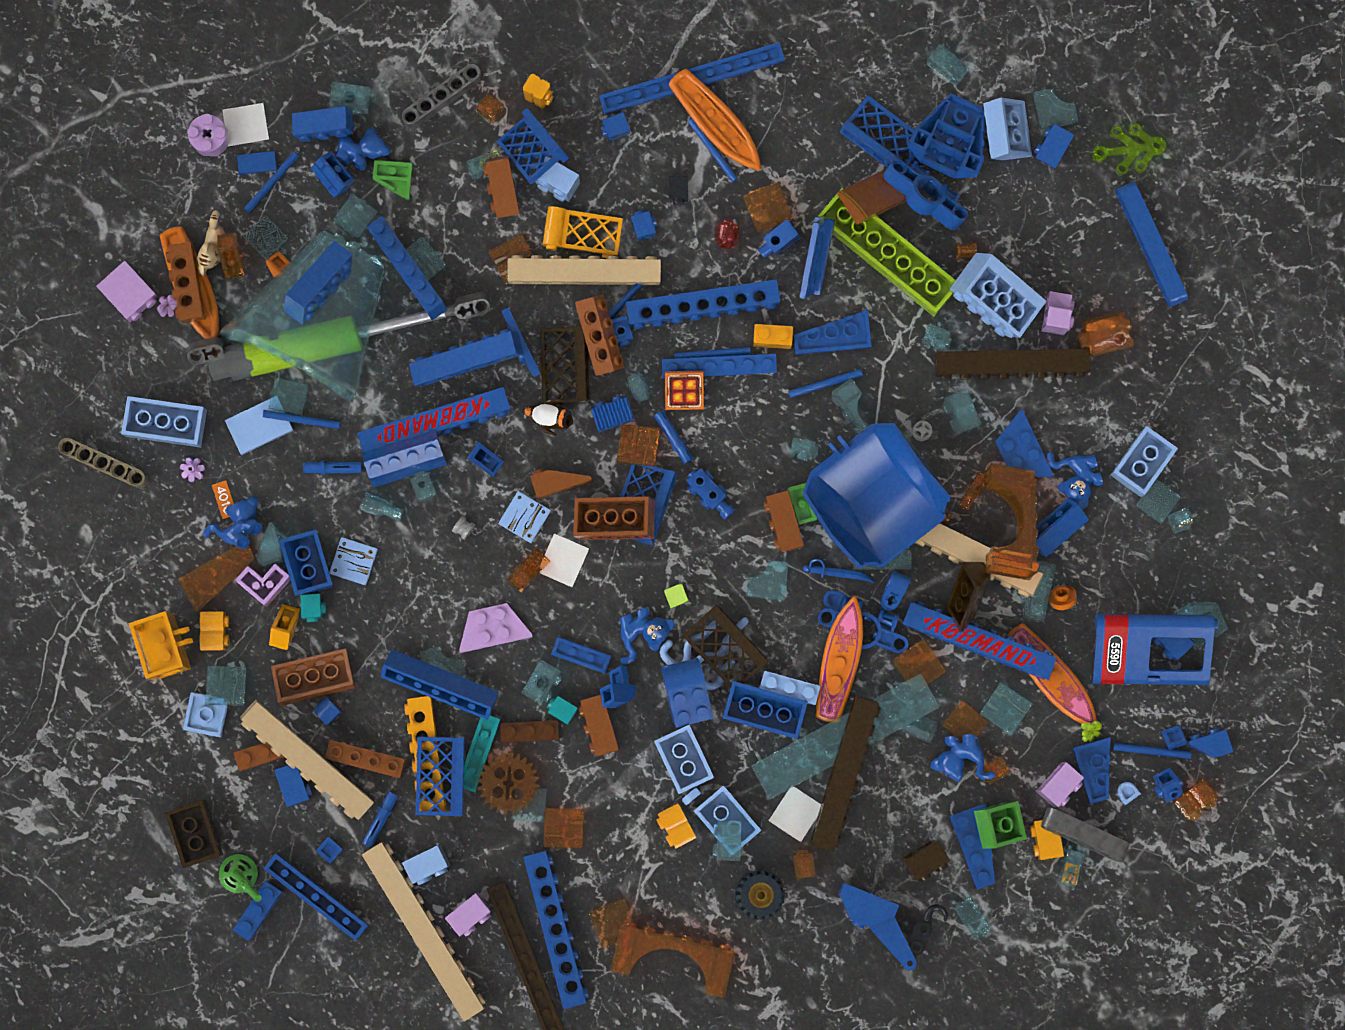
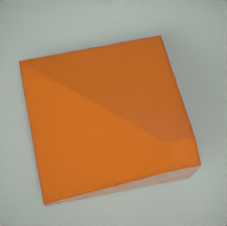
M280 251L265 261L276 280L292 265Z

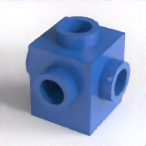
M1171 768L1153 776L1156 784L1154 790L1159 798L1163 797L1166 803L1184 794L1181 787L1184 784L1179 775L1176 776Z

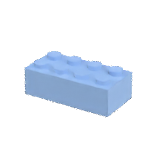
M127 396L121 434L130 438L201 448L207 410L200 406Z

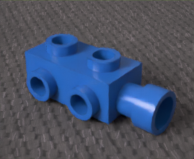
M700 468L697 471L694 469L687 476L688 480L686 482L689 485L687 489L693 496L698 494L702 499L699 502L705 509L711 508L713 511L716 508L724 520L736 510L731 504L728 505L725 502L727 498L725 493L727 491L721 484L716 485L712 481L714 477L707 470L703 471ZM699 478L704 481L701 485L696 483V480ZM711 492H715L717 496L716 498L711 499L709 497V494Z

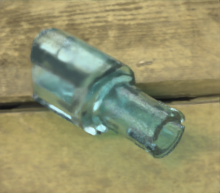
M369 492L365 493L367 498H363V504L359 507L360 510L378 517L386 515L400 521L404 512L403 509L389 505L387 499Z

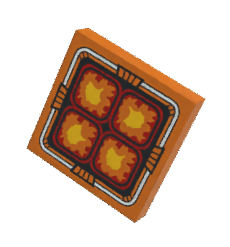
M665 371V410L704 409L703 371Z

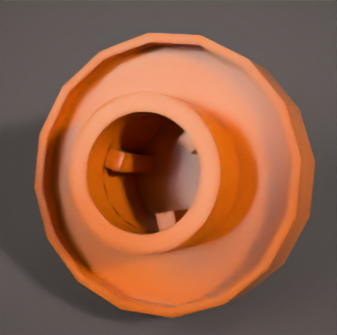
M1068 585L1057 586L1048 595L1050 605L1057 610L1069 609L1077 602L1076 590Z

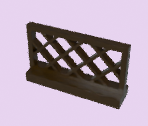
M582 326L540 329L542 403L547 401V392L552 387L559 393L555 399L565 401L563 404L590 403L589 356ZM574 331V339L568 344L562 337L567 332ZM546 333H554L557 336V339L551 345L546 342ZM560 339L567 345L561 354L553 348ZM551 349L558 355L552 364L546 360V355ZM569 349L575 352V358L570 363L563 358V355ZM560 359L568 364L561 373L553 367ZM570 367L575 371V377L571 382L563 376ZM551 369L559 374L552 383L547 379V373ZM562 377L568 385L562 391H559L554 385ZM571 386L576 390V398L568 399L564 395Z
M717 604L682 635L730 688L732 685L730 673H740V683L745 684L769 662L765 655ZM709 616L716 621V629H704V621ZM693 631H702L701 642H693L688 635ZM704 631L715 632V643L704 642ZM718 632H726L729 635V643H717ZM704 645H715V656H706L703 653ZM717 645L729 646L728 657L717 656ZM731 646H739L742 649V657H730ZM744 652L748 655L749 658L744 657ZM717 659H728V670H719L716 667ZM730 659L742 660L741 671L730 670ZM744 660H752L757 667L753 671H744Z

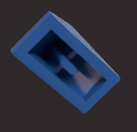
M479 442L467 457L470 462L492 477L495 476L504 463L502 459Z

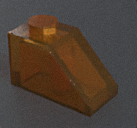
M536 549L515 568L507 580L522 592L551 561Z

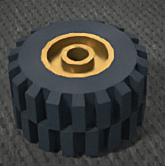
M757 870L747 873L737 883L734 893L736 895L735 902L739 910L744 915L756 920H766L769 917L775 916L781 910L782 903L784 904L785 901L783 884L780 883L777 876L766 871Z

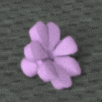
M168 295L167 298L165 296L160 297L159 302L161 304L157 307L159 314L162 317L166 316V314L172 317L174 315L173 309L175 310L178 307L177 300H174L172 295Z
M189 457L186 459V464L180 465V469L184 470L181 474L182 478L186 479L188 477L189 482H194L195 477L199 480L203 478V474L200 472L205 470V466L199 465L201 462L199 458L192 461Z

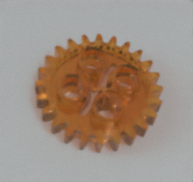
M502 752L501 758L495 754V761L487 759L489 765L482 764L485 771L478 772L482 779H477L476 781L482 783V786L477 787V790H483L479 797H486L483 803L487 804L490 802L489 809L491 810L496 807V813L503 809L504 815L507 814L508 810L514 815L516 808L522 812L521 806L524 805L528 808L527 801L534 802L531 796L538 795L534 788L540 787V785L535 784L534 781L538 780L539 777L533 776L537 769H530L533 763L526 764V757L519 760L520 754H517L515 758L512 752H509L508 757ZM508 766H511L510 781L513 782V785H509V797L506 801V786L503 785V781H507ZM498 767L504 769V776L501 778H496L494 775V771ZM517 769H521L524 773L520 780H516L513 775ZM495 787L502 788L503 793L500 797L496 798L493 796L492 791ZM516 788L522 791L519 799L512 797V791Z

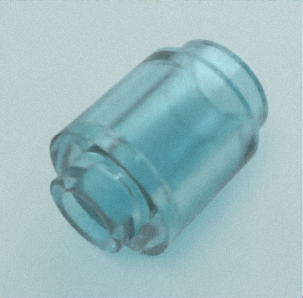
M641 372L630 375L627 378V385L634 400L643 402L649 399V395L652 392L645 376H642Z

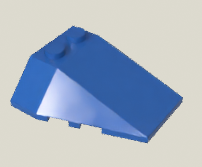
M950 93L914 129L908 143L909 148L920 163L952 178L977 177L984 162V108Z

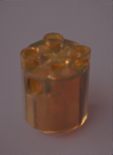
M1124 311L1082 321V332L1078 333V340L1081 348L1086 347L1090 349L1091 357L1129 349L1134 346L1132 336H1129L1128 331L1131 330V323L1129 319H1126Z

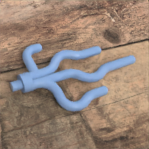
M744 617L736 625L742 630L749 620ZM712 621L705 629H716V621ZM704 631V640L713 631ZM702 632L692 635L690 639L693 642H700L702 640ZM728 634L723 638L722 643H729ZM667 640L660 649V656L667 665L676 663L667 653L673 645L671 640ZM687 641L684 644V657L681 662L691 659L692 646ZM721 645V648L717 651V656H724L729 646ZM704 652L706 656H715V652ZM700 655L696 657L699 659L700 664L704 661ZM730 659V669L735 665V660ZM728 661L720 670H728ZM719 675L717 680L712 683L705 679L707 690H716L722 686L724 681Z

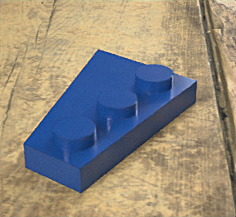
M1111 737L1073 748L1080 775L1084 777L1082 782L1089 804L1109 799Z

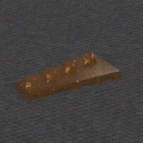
M249 545L244 550L236 546L178 580L195 611L198 613L256 558Z

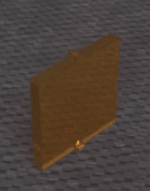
M962 700L954 711H950L949 717L942 725L963 742V735L974 734L975 736H980L981 730L988 721Z

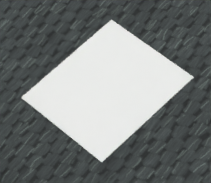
M263 103L222 110L224 124L229 133L228 146L269 139Z
M554 534L537 572L573 587L589 548Z
M791 786L769 821L801 842L816 820L821 804L794 786Z

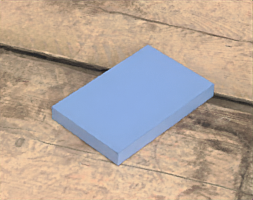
M277 396L225 420L241 455L294 431L289 421L263 418L264 410L285 413Z

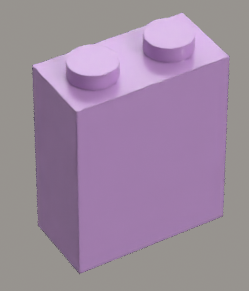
M126 261L122 262L96 286L129 322L138 320L142 316L141 312L146 308H151L158 298Z

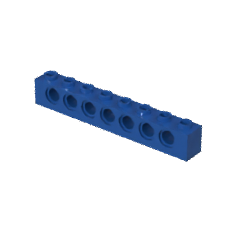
M776 279L626 302L629 326L634 329L645 328V325L652 324L653 327L664 325L663 322L671 321V324L683 322V319L690 318V321L701 320L703 316L717 318L723 313L736 315L739 314V311L743 310L750 313L756 312L758 308L763 307L766 310H771L780 305V297ZM756 293H763L765 299L757 301L754 296ZM737 296H744L746 302L743 304L737 303L735 300ZM724 298L727 300V305L720 307L717 304V300ZM706 301L709 306L707 309L702 310L698 307V303ZM687 304L690 307L689 311L681 312L679 310L680 305ZM669 307L671 309L670 314H661V308ZM643 310H650L652 312L651 317L644 318L641 315Z
M547 851L525 856L523 858L563 1009L585 1004L589 994L587 987L582 986L581 979H584L582 968L577 967L576 960H579L577 949L572 948L571 941H574L572 930L567 929L566 922H569L567 911H563L561 903H564L561 891L557 892L556 884H559L556 872L552 873L551 865H554L552 855L547 854ZM538 867H545L547 869L546 877H538L536 873ZM547 885L552 888L551 896L546 897L542 894L543 886ZM551 904L557 907V913L553 916L549 915L546 911L547 906ZM557 923L562 926L560 934L552 932L551 927L553 924ZM558 943H565L567 945V952L559 953L556 949ZM563 962H570L572 964L570 972L562 970ZM575 981L578 986L577 990L569 991L566 986L567 982Z

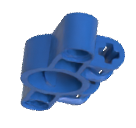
M896 159L892 161L883 173V177L890 185L905 195L908 205L915 212L933 216L950 230H957L967 219L968 213L966 209L956 202L961 194L953 192L946 183L943 186L940 181L929 175V170L926 171L920 167L916 160L910 167L901 160ZM918 189L927 192L933 201L924 198Z
M847 595L844 596L839 612L850 600ZM863 601L858 602L860 609L862 607ZM828 608L821 610L817 618L819 624L831 629L839 612ZM881 608L878 618L870 613L861 612L862 617H864L863 619L868 622L872 621L877 630L872 637L874 641L870 644L862 645V650L869 649L875 645L900 654L908 648V640L902 635L893 633L899 619L898 614L892 615L884 612V609ZM825 612L832 616V620L829 623H825L821 619V615ZM900 639L903 641L904 647L902 650H897L894 647L895 640Z

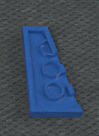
M868 309L827 323L826 325L795 334L793 336L795 355L871 348Z
M986 803L949 816L976 890L995 883L992 850L982 849L974 814L975 810L986 808Z

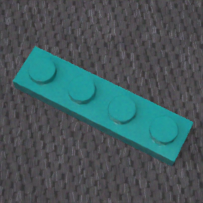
M490 716L486 720L480 717L464 763V789L476 793L501 719Z

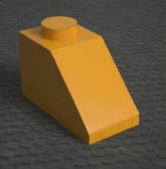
M285 604L281 605L271 627L270 646L288 650L294 636L300 608Z

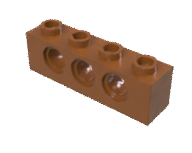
M191 242L169 245L166 258L167 262L171 263L172 270H169L170 281L174 282L175 289H172V296L174 300H177L178 307L175 308L176 318L180 319L182 323L206 320L194 245ZM185 260L186 266L179 269L178 263ZM189 279L188 286L181 287V281ZM191 297L192 303L189 306H184V300Z
M604 295L575 302L595 375L598 376L624 368L623 358L619 351L618 340L613 330V323L609 316Z
M329 740L325 759L397 778H402L407 761L406 759L334 740Z

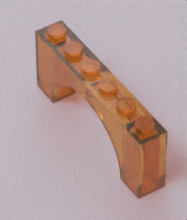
M991 463L984 472L985 489L998 494L1010 505L1017 520L1018 531L1014 543L1004 547H992L986 554V573L1030 581L1039 570V563H1037L1039 548L1036 546V539L1038 537L1036 521L1038 513L1035 509L1037 504V496H1035L1037 486L1035 471Z
M627 921L625 925H620L610 971L630 975L634 964L646 953L658 949H673L689 955L701 967L705 977V994L725 998L735 951L731 950L732 946L720 944V947L712 946L713 942L701 939V943L693 941L694 937L682 935V938L674 937L675 933L665 930L663 934L655 932L656 928L644 926V929L636 928L637 924Z

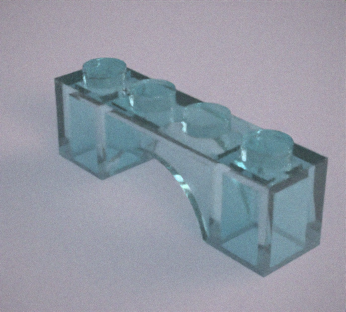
M852 378L832 391V401L837 407L840 406L843 409L842 415L848 423L851 421L855 426L853 430L856 435L870 426L859 416L857 405L862 392Z

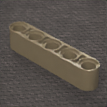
M64 438L59 442V451L67 457L136 488H143L148 484V476L135 467L71 438ZM68 443L73 444V449L70 452L65 451V446ZM85 451L90 452V457L87 460L82 458V454ZM106 458L108 462L106 467L100 468V461ZM124 466V474L118 476L117 469ZM137 474H141L142 481L136 484L134 477Z

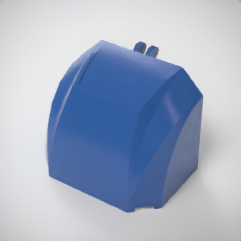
M895 423L871 424L848 443L839 435L837 440L843 447L838 450L834 443L830 442L828 444L834 454L810 472L803 491L804 498L829 538L858 568H864V565L884 567L945 520L946 514L944 512L947 502H950L951 496Z

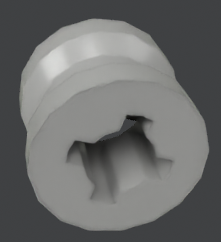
M926 421L917 422L912 430L913 437L920 442L928 440L932 434V426Z
M462 516L455 524L452 532L460 534L461 538L466 540L474 529L475 524L469 523Z

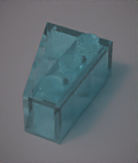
M1018 556L1015 558L1016 561L1042 573L1044 576L1034 597L1028 596L1026 598L1020 595L1022 618L1043 622L1056 564Z

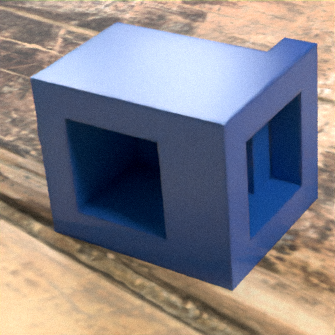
M627 316L612 319L618 345L620 347L629 345L630 341L633 340ZM623 328L625 330L624 334H618V329Z

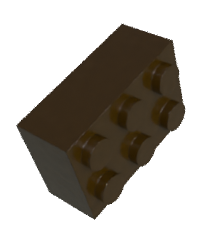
M200 800L165 812L183 868H188L224 855L206 800Z
M931 840L901 858L900 861L912 880L923 882L931 877V872H940L948 867L947 863L950 859L938 840Z

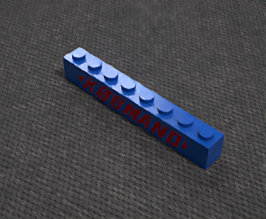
M502 387L358 432L357 435L362 451L367 452L436 430L437 434L448 435L453 433V429L456 428L464 430L472 427V423L479 422V424L489 422V418L495 416L497 418L508 416L511 408L505 389Z
M919 601L911 602L903 626L1043 680H1049L1057 659L1053 657L1054 653L1047 650L1037 651L1035 650L1036 646L1029 643H1024V645L1016 643L1017 639L1010 636L1003 638L998 636L999 632L988 629V631L980 629L981 625L971 622L964 632H960L952 616L944 615V611L937 608L930 610L926 608V604Z

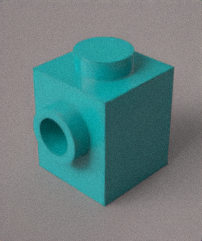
M300 595L301 618L307 619V622H318V618H323V614L326 613V603L322 602V595Z

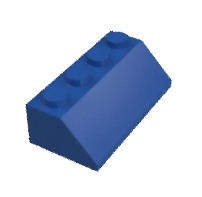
M436 430L362 453L363 462L373 487L447 465Z
M733 681L723 719L798 739L808 701Z

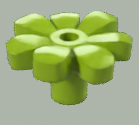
M1097 720L1092 724L1090 722L1088 724L1082 723L1081 728L1084 730L1082 732V740L1091 743L1095 738L1094 736L1099 737L1101 734L1099 730H1101L1102 724Z

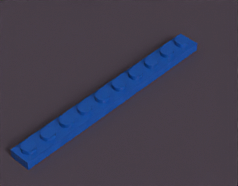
M780 42L688 70L702 83L708 85L785 62ZM677 73L600 95L599 99L604 115L674 95V92L669 87V82Z

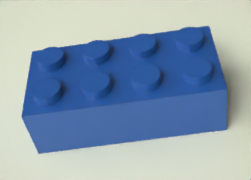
M333 241L285 295L284 312L301 325L307 320L310 321L316 313L315 310L318 307H323L328 300L327 297L338 290L339 283L342 280H347L350 276L353 254Z

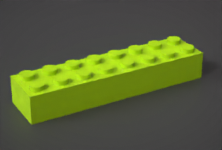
M837 194L818 215L819 217L835 220L833 235L933 317L953 295L950 288L956 280L879 217L875 216L857 225Z

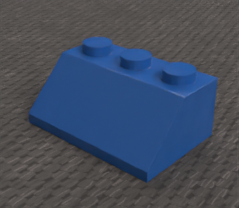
M317 530L279 540L295 596L314 593L332 587V581Z

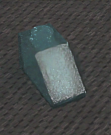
M941 44L933 51L926 63L955 86L960 83L968 72L959 59Z

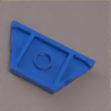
M509 308L502 310L507 328L519 333L524 355L517 356L520 364L524 363L533 377L539 375L538 367Z
M1022 409L997 438L995 444L1011 477L1051 478L1054 475Z

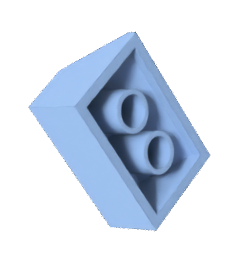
M998 98L983 103L991 159L1009 160L1031 157L1032 151L1025 101Z

